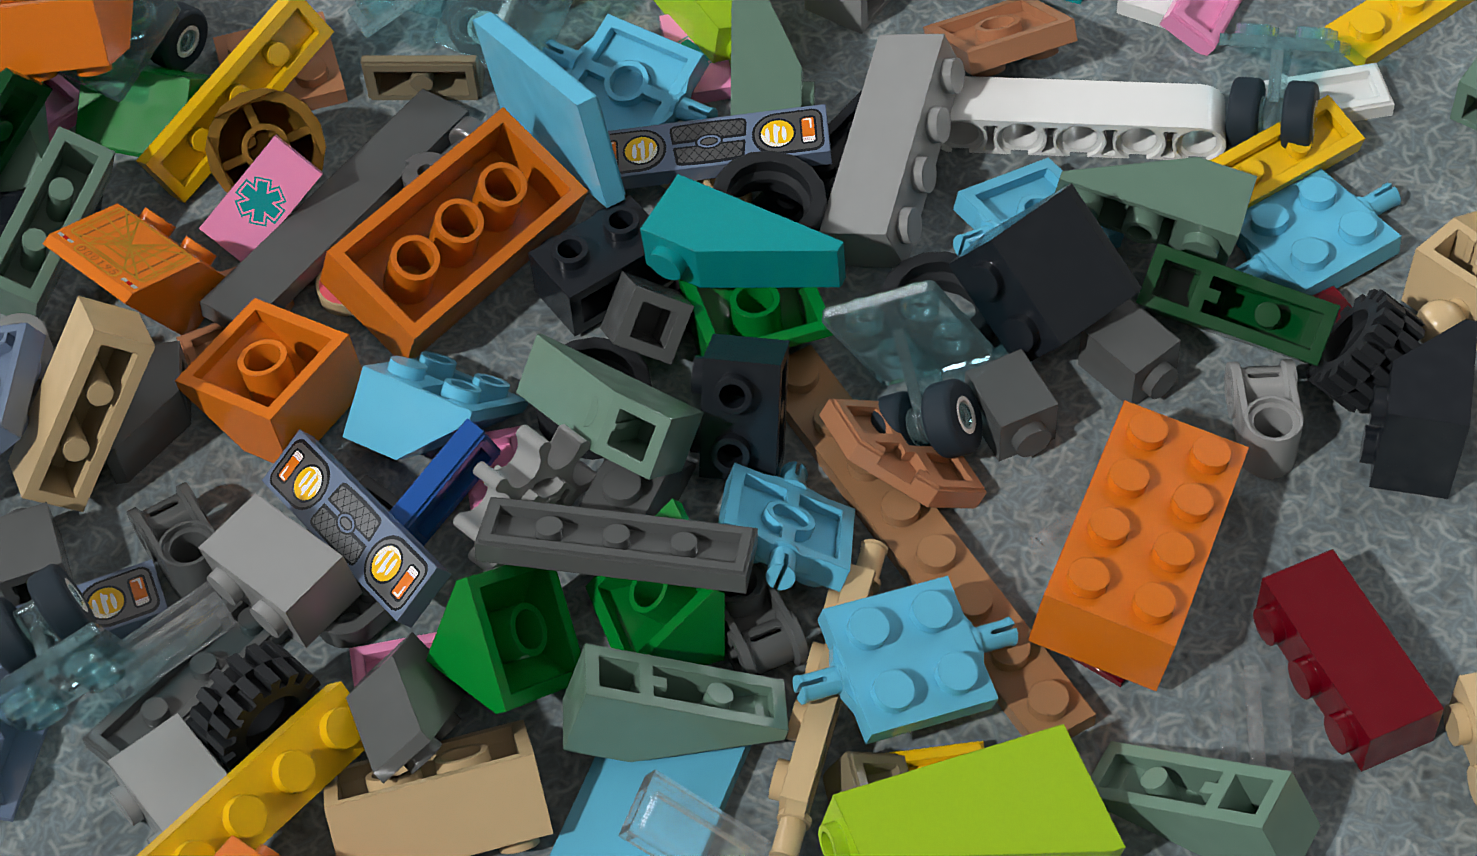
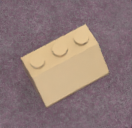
M524 720L441 740L442 746L415 773L411 774L403 766L384 784L373 774L369 760L349 764L324 787V811L336 856H471L498 848L502 854H514L537 846L540 843L539 837L554 834L535 755Z

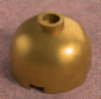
M259 88L241 92L220 107L209 126L205 151L210 171L225 192L228 193L275 135L279 136L319 170H323L326 143L321 123L306 103L287 92Z

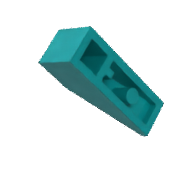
M677 174L640 228L646 264L666 279H681L700 288L841 287L846 279L843 241Z

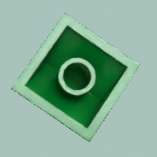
M117 59L112 63V70L96 76L81 77L75 133L115 151V153L139 157L207 81L210 75L170 70L159 66Z
M678 279L682 295L694 306L689 323L697 353L700 356H704L713 334L790 340L789 347L835 335L833 322L817 287L700 288Z
M673 498L655 515L689 520L682 503ZM595 576L585 586L611 648L701 665L725 660L724 591Z
M503 565L456 580L426 661L495 714L507 712L567 688L581 651L557 571Z

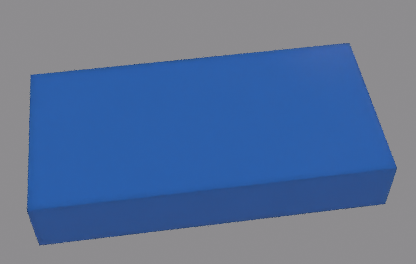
M467 418L389 512L424 546L478 482L479 478L473 474L476 464L484 461L491 466L500 455L501 450L484 430Z

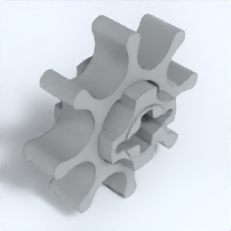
M565 424L557 428L550 442L528 425L520 426L516 432L518 443L516 453L506 466L501 467L497 464L492 468L484 461L476 464L473 474L488 487L486 495L480 504L471 511L457 514L453 525L475 542L490 497L572 506L579 495L589 489L597 474L579 460L589 450L590 442ZM474 547L468 553V559L483 571L504 565L476 561Z

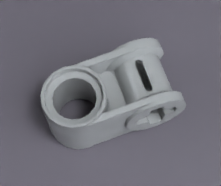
M1282 359L1279 366L1242 368L1238 361L1227 362L1224 389L1228 415L1233 420L1236 443L1249 447L1242 466L1249 473L1259 478L1274 479L1283 477L1296 464L1303 428V415L1298 396V377L1295 362L1293 359Z

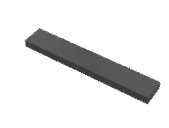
M425 89L419 91L200 301L202 316L226 328L254 298L284 309L322 271L326 252L404 188L402 172L407 166L406 160L421 152L441 154L451 144L449 140L450 131L463 117L469 116V110Z
M365 475L359 481L388 511L400 499L368 475ZM240 600L236 605L227 603L82 738L86 748L109 765L107 762L109 759L177 713L190 728L189 724L194 721L189 716L191 707L202 703L196 698V695L201 687L210 688L214 681L209 676L216 668L224 672L229 667L226 659L235 652L243 658L246 646L256 643L261 648L264 641H272L275 645H278L289 635L284 632L279 638H276L268 633L250 613L252 607L243 600Z

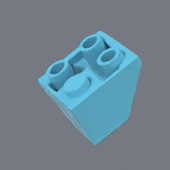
M429 351L421 352L420 357L417 358L391 356L389 362L363 366L342 437L394 460L422 455L444 446L467 418L481 429H484L523 413L529 402L509 392L510 384L501 378L482 373H476L472 377L456 370L457 362L448 356Z

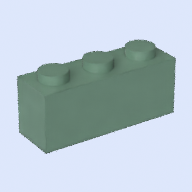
M58 126L0 237V314L8 316L16 313H27L40 318L68 263L42 243L50 233L94 213L111 179L115 151Z

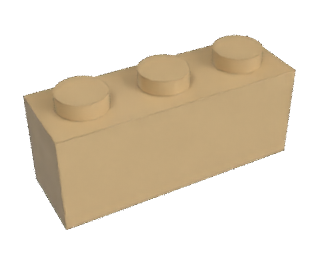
M82 296L77 297L29 410L27 429L21 436V439L15 443L8 460L22 498L41 503L47 502L50 505L80 512L84 511L155 349V344L139 312Z

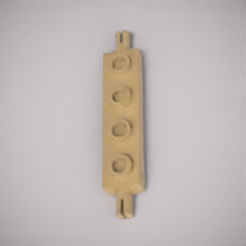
M865 539L861 542L856 565L851 564L850 572L840 592L829 588L823 609L870 597L879 591L881 586L879 577L885 556L888 553V547L884 543L875 539ZM813 642L805 674L829 667V649L826 642L825 644ZM838 694L810 701L804 705H801L797 699L794 703L786 738L796 741L790 761L778 758L769 789L768 798L779 801L778 828L769 856H799L805 832L810 829L812 824V818L809 815L843 702Z

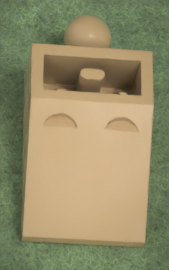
M1477 211L1454 217L1415 249L1401 301L1418 311L1416 316L1425 324L1422 327L1425 329V335L1420 339L1422 344L1465 319L1477 321Z

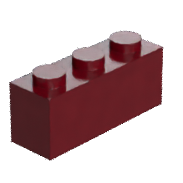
M1334 549L1262 578L1256 608L1253 611L1256 629L1267 645L1273 646L1277 644L1288 660V672L1295 690L1303 699L1313 698L1325 716L1324 727L1326 734L1338 753L1344 755L1349 752L1362 772L1434 741L1444 711L1443 706Z

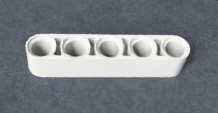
M965 76L963 89L959 94H956L950 113L951 130L949 138L941 145V149L946 152H952V148H969V153L1011 154V150H1028V155L1070 156V152H1087V157L1129 158V154L1146 155V159L1173 160L1197 156L1206 157V160H1211L1224 153L1226 149L1225 98L1220 90L1203 84Z

